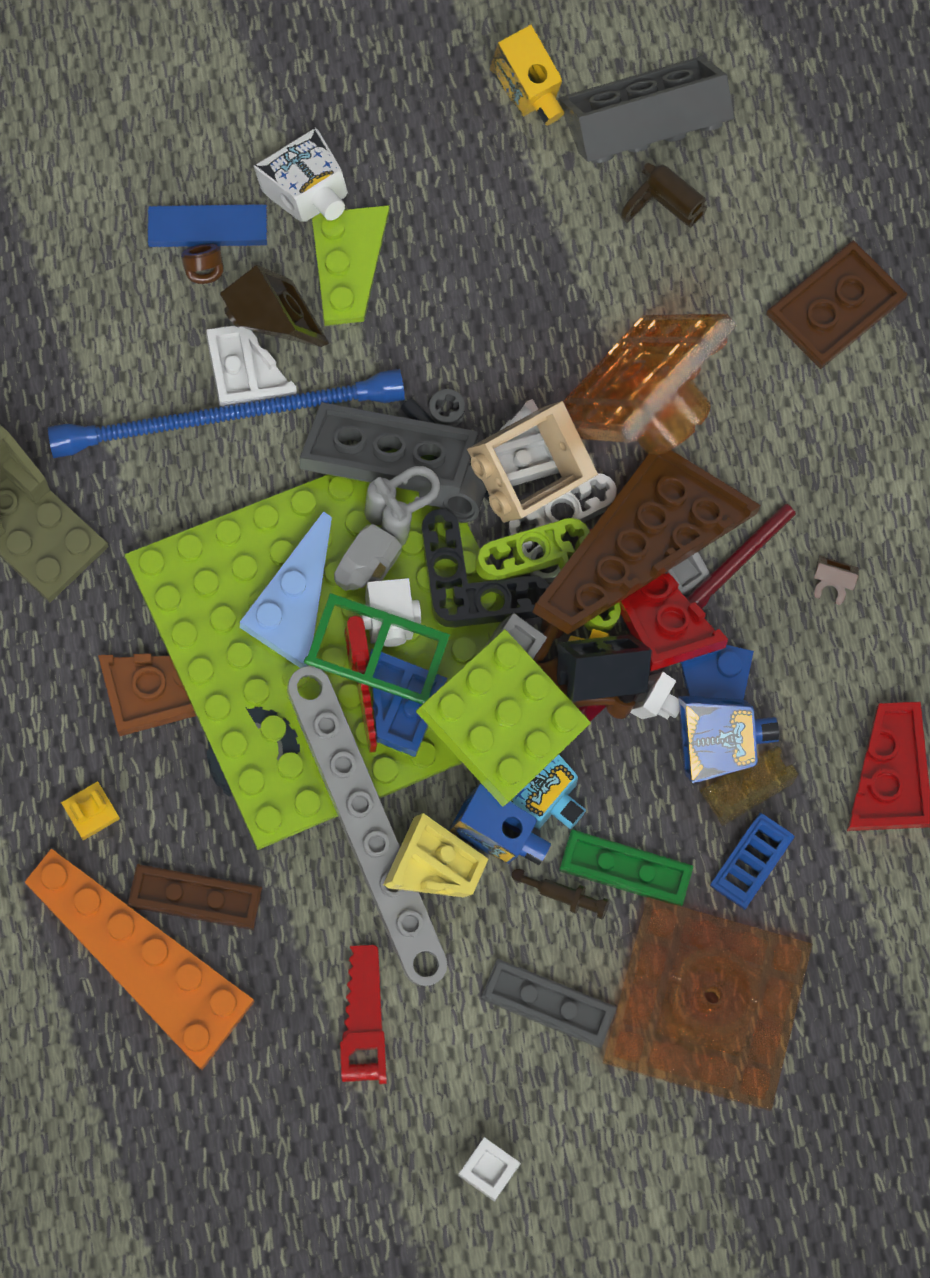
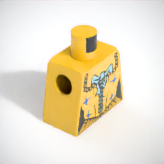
M532 25L498 42L490 71L524 117L536 110L546 126L560 119L565 112L557 101L556 96L562 84V79ZM528 73H529V75L531 76V78L534 80V82H532V81L529 79Z

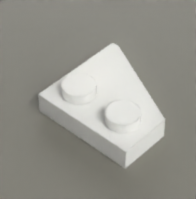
M236 326L206 330L219 407L222 406L224 408L226 405L228 407L230 405L235 406V404L240 405V403L245 405V402L250 404V401L255 403L256 400L260 402L262 399L265 401V399L270 400L276 397L280 399L281 396L286 398V395L291 397L292 394L296 396L295 384L292 381L288 382L279 371L274 358L267 350L259 346L257 337L251 330Z
M534 400L527 401L514 418L509 420L500 430L537 411L538 408ZM537 425L494 448L512 486L560 473Z

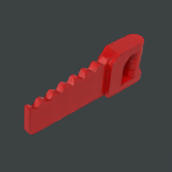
M352 616L348 619L344 632L350 670L365 674L369 663V651L364 621L359 616ZM357 682L369 753L376 752L377 741L369 686Z
M376 945L350 946L353 955L349 958L352 968L348 970L351 980L347 983V987L351 992L346 995L350 1005L345 1008V1012L349 1017L344 1021L348 1030L343 1033V1039L340 1042L342 1082L379 1080V1085L387 1084L385 1035L382 1031L378 947ZM357 1050H378V1063L349 1064V1057Z

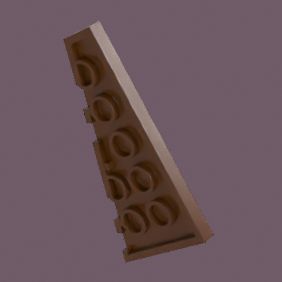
M657 442L536 602L533 613L566 634H570L757 515L761 505Z

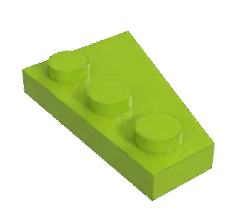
M390 205L344 210L334 220H327L321 213L312 218L325 326L364 322L390 212Z

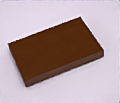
M853 240L768 309L766 315L821 370L903 302L908 294Z

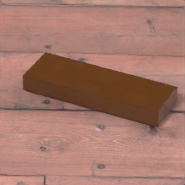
M137 864L128 906L135 909L254 930L263 888Z

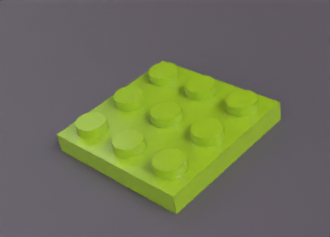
M506 629L416 710L417 714L502 807L509 803L591 724Z

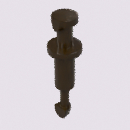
M522 869L512 871L511 876L515 882L538 888L540 895L570 905V912L576 914L579 907L597 913V918L603 919L607 912L610 900L607 898L597 900L584 895L585 886L579 885L576 890L546 878L538 881L524 875L525 870Z

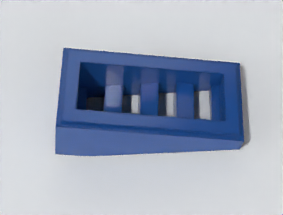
M759 813L710 884V887L745 910L795 836L766 815ZM758 831L762 832L778 843V847L776 849L757 837L756 833ZM748 845L752 846L768 857V862L764 863L745 849ZM738 859L759 873L757 878L737 866L736 862ZM729 873L750 887L746 893L725 879Z

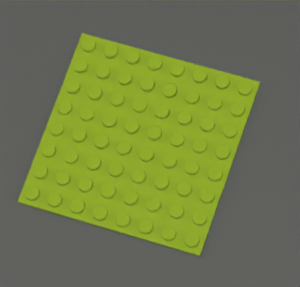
M394 448L385 453H394L398 450ZM433 455L420 457L428 461L436 460ZM325 475L124 554L257 850L333 819L338 815L300 727L292 703L288 698V681L293 673L300 668L240 628V621L323 511L332 517L314 637L330 593L366 605L365 593L367 584L356 590L345 591L336 584L334 574L359 532L366 525L372 524L365 516L367 489L370 482ZM396 487L397 501L409 504L415 501V497H419L418 491ZM426 505L412 512L407 542L402 546L401 554L382 581L409 578L412 600H419L421 624L450 634L437 674L446 677L448 682L484 648L501 622L452 628L439 624L435 619L432 611L422 541V523L428 513L440 509V507ZM440 522L435 523V529L432 531L437 532L439 548L446 547L445 537L446 530L448 529H445L443 523ZM458 522L467 582H484L485 580L478 575L475 568V561L480 548L468 524ZM450 559L439 560L434 566L435 572L441 577H451L458 570L457 565ZM453 588L446 589V605L441 608L448 609L449 615L457 614V608L462 605H455ZM493 592L485 594L480 600L482 606L489 611L500 610L505 603L501 595ZM334 606L316 658L350 669L344 632L348 619L352 616L360 617V614ZM368 629L365 632L370 657V652L374 648L375 643H371ZM413 633L411 640H406L404 644L399 646H383L381 652L429 671L439 641ZM322 670L331 682L379 799L462 764L459 758L429 726L416 757L378 742L376 752L369 753L357 682ZM304 677L297 683V691L304 699H316L321 692L319 682L314 678ZM369 686L370 697H371V705H372V714H373V718H374L373 699H372V687ZM263 707V710L270 711L271 709L277 712L278 716L266 717L261 723V728L258 729L247 709ZM285 718L290 723L288 725L292 730H295L298 736L296 740L297 744H300V752L298 754L285 753L278 761L277 741L285 736L286 724L283 720Z

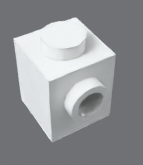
M409 578L367 582L365 593L367 606L421 624L419 600H412ZM360 614L364 621L365 630L369 629L371 643H376L382 622ZM390 625L384 646L402 645L406 640L413 638V632Z

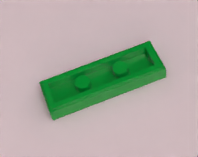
M571 829L559 871L682 908L694 866Z

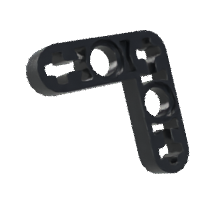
M444 509L433 510L425 516L422 523V541L432 611L439 624L455 628L502 622L513 613L521 619L539 617L533 613L535 605L531 604L530 599L524 597L527 596L529 589H535L537 595H543L550 585L545 579L539 576H526L468 583L457 518L452 512ZM438 522L443 523V527L448 529L446 530L445 537L446 547L439 548L437 532L432 531L435 529V523ZM450 559L457 565L458 570L451 577H441L434 570L435 564L439 560ZM453 588L455 605H462L457 608V614L449 615L448 609L441 608L446 605V589ZM512 590H515V591H516V592H515V599H516V598H523V599H517L516 608H510V607H511V593H510V591H512ZM493 592L501 595L505 603L500 610L489 611L482 606L481 598L485 594Z

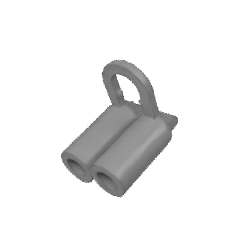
M414 466L391 480L381 477L376 478L369 484L365 503L366 519L374 525H381L382 530L394 536L403 546L409 536L412 512L430 504L439 494L440 481L437 474L425 466ZM421 475L430 481L431 491L421 498L417 496L415 501L409 504L396 500V487L402 483L406 485L408 479Z

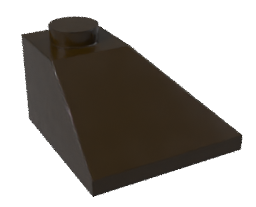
M255 265L220 292L227 305L224 308L225 314L238 328L243 327L257 333L318 347L329 344L295 284L289 278Z

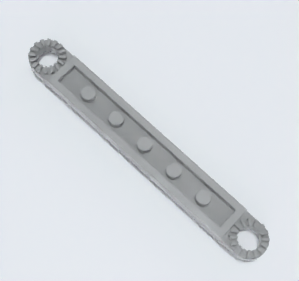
M312 666L302 667L295 671L288 681V698L292 703L300 727L405 976L409 981L418 986L433 985L439 982L446 973L447 959L419 892L390 889L383 885L400 846L328 676L321 669ZM310 677L318 681L321 690L320 695L313 700L302 698L297 691V683L300 679ZM420 952L432 954L437 962L435 972L429 977H422L414 970L413 961Z

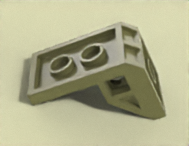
M0 425V557L51 603L109 546L102 537L49 489L43 474L11 434Z

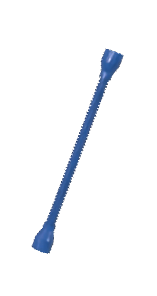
M400 369L379 372L365 381L355 382L352 387L347 385V388L345 386H342L341 389L340 387L332 388L331 390L328 388L326 391L322 389L321 392L317 390L316 393L312 391L311 394L306 392V394L301 393V395L296 394V396L292 394L291 397L286 395V398L281 396L280 399L279 397L271 398L270 400L265 399V401L262 399L260 402L256 400L255 403L250 401V404L245 402V405L240 403V405L235 404V406L230 405L229 407L226 405L224 408L220 406L219 409L215 407L214 410L212 408H209V410L204 409V411L199 410V412L195 410L194 413L189 411L188 414L184 412L183 415L179 413L178 416L173 414V416L168 415V417L163 416V418L159 416L158 419L153 417V420L151 418H148L147 421L143 419L142 422L137 420V422L132 421V423L129 421L127 424L123 422L122 425L117 423V426L112 424L111 427L107 425L106 428L105 426H101V428L96 427V425L84 427L67 423L49 426L48 435L53 458L75 455L89 446L99 445V442H102V440L106 442L107 439L112 441L113 438L117 440L118 437L122 439L123 437L128 438V436L133 437V435L136 437L138 434L142 436L143 433L148 435V432L153 434L154 431L155 433L159 431L164 432V430L169 431V429L173 431L174 428L178 430L179 427L184 429V426L189 428V425L191 427L199 426L200 424L203 426L205 423L209 425L210 422L214 424L215 421L220 423V420L225 422V420L230 421V419L235 420V418L239 420L241 417L245 419L246 416L250 418L251 415L255 417L256 414L261 416V414L266 415V413L269 415L271 412L275 414L276 411L281 413V410L286 412L287 409L291 411L292 408L293 410L297 408L302 409V407L305 409L307 406L311 408L312 405L314 407L317 404L320 406L321 402L329 404L334 402L336 404L337 401L339 403L342 400L347 402L348 399L352 401L354 398V400L358 399V402L370 400L390 403L405 400L401 371Z

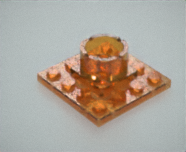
M728 314L643 315L563 401L580 438L584 440L625 443L637 441L646 453H653L654 455L665 453L683 443L695 432V426L701 425L711 409L710 401L694 383L693 379L700 373L702 363L710 355L717 353L726 345L728 341L726 337L736 327L733 320Z
M647 897L602 1063L771 1111L813 944ZM705 993H714L718 997V1002H708L705 998Z

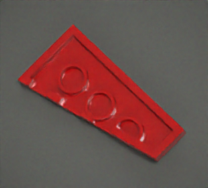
M670 573L662 574L619 602L621 615L630 633L652 650L650 672L724 649L728 642V638L720 629L715 631L706 621V613L696 602L691 604L678 589L679 583Z

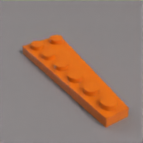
M52 848L26 879L25 884L161 1027L198 1068L203 1070L252 1006L254 999Z

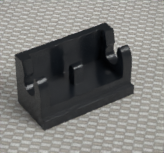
M628 634L557 643V651L559 652L557 682L558 685H567V697L572 702L647 693L652 650L634 635Z

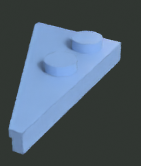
M324 511L240 621V628L299 668L310 666L304 664V659L308 656L314 639L332 517Z

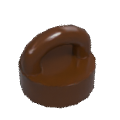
M215 244L193 246L186 249L181 255L186 276L191 282L197 284L211 283L217 281L224 272L220 247ZM214 267V270L208 274H198L195 272Z

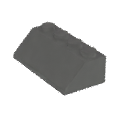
M703 56L558 98L559 104L565 112L564 117L578 153L587 162L591 161L592 163L607 162L614 157L613 154L623 151H644L650 147L651 143L657 141H678L687 136L686 133L698 129L703 131L715 130L722 127L723 122L735 119L727 74Z

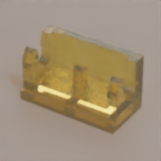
M775 746L757 756V765L729 773L700 790L722 826L793 785L798 772L792 764L785 766L780 757V754H782L780 747Z

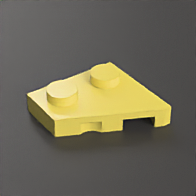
M422 813L414 817L383 885L390 889L467 897L474 893L488 858Z

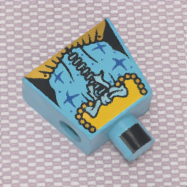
M559 754L510 801L537 819L534 826L537 829H540L551 815L569 829H572L586 812L584 807L569 796L577 785L578 776Z

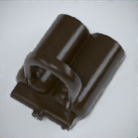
M646 163L642 173L646 175L647 180L627 201L622 209L621 219L626 223L629 222L654 198L691 228L705 214L707 210L705 205L706 198L666 165L656 167L651 163Z

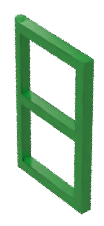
M330 593L309 654L304 659V664L424 704L429 699L450 634ZM334 606L382 622L365 674L316 658ZM390 625L439 641L421 694L373 678Z

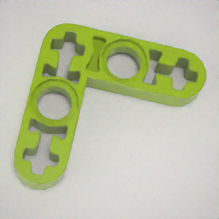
M567 518L490 541L483 545L476 557V572L483 580L493 581L519 577L557 564L561 570L575 552L570 541H562L566 531H568L571 537L578 536L579 538L575 544V550H577L590 531L582 521L575 518ZM528 541L537 542L543 549V557L536 560L529 559L524 555L522 545ZM510 547L513 548V558L503 561L500 570H497L494 564H486L490 554H493L496 560L508 557L511 552ZM619 602L608 609L609 614L605 621L598 615L585 623V628L591 632L593 629L605 633L611 630L620 618L621 607Z

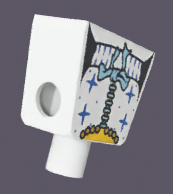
M316 128L254 165L260 188L264 194L300 222L308 221L319 213L327 220H334L343 213L345 204L341 199L345 198L348 193L340 166Z

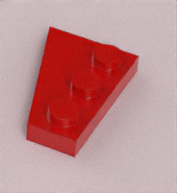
M921 702L879 703L875 711L847 831L930 828V786Z

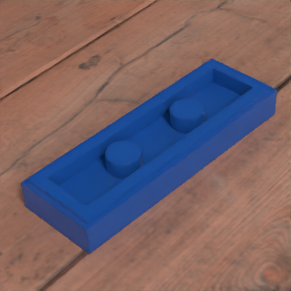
M267 205L148 206L149 247H193L202 244H215L217 246L267 245Z

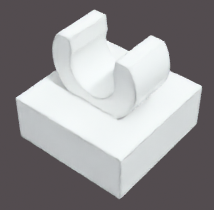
M664 672L650 675L647 693L636 694L633 700L636 704L630 713L641 719L654 717L657 714L667 720L669 716L676 718L679 713V700L669 694L676 680Z
M484 1137L460 1171L459 1176L495 1202L521 1163Z

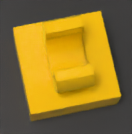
M98 781L61 802L82 840L89 838L120 819Z

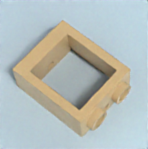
M563 401L544 406L467 449L471 457L472 469L476 476L483 481L490 495V506L500 516L503 523L522 519L598 475ZM537 425L562 478L519 501L494 448Z

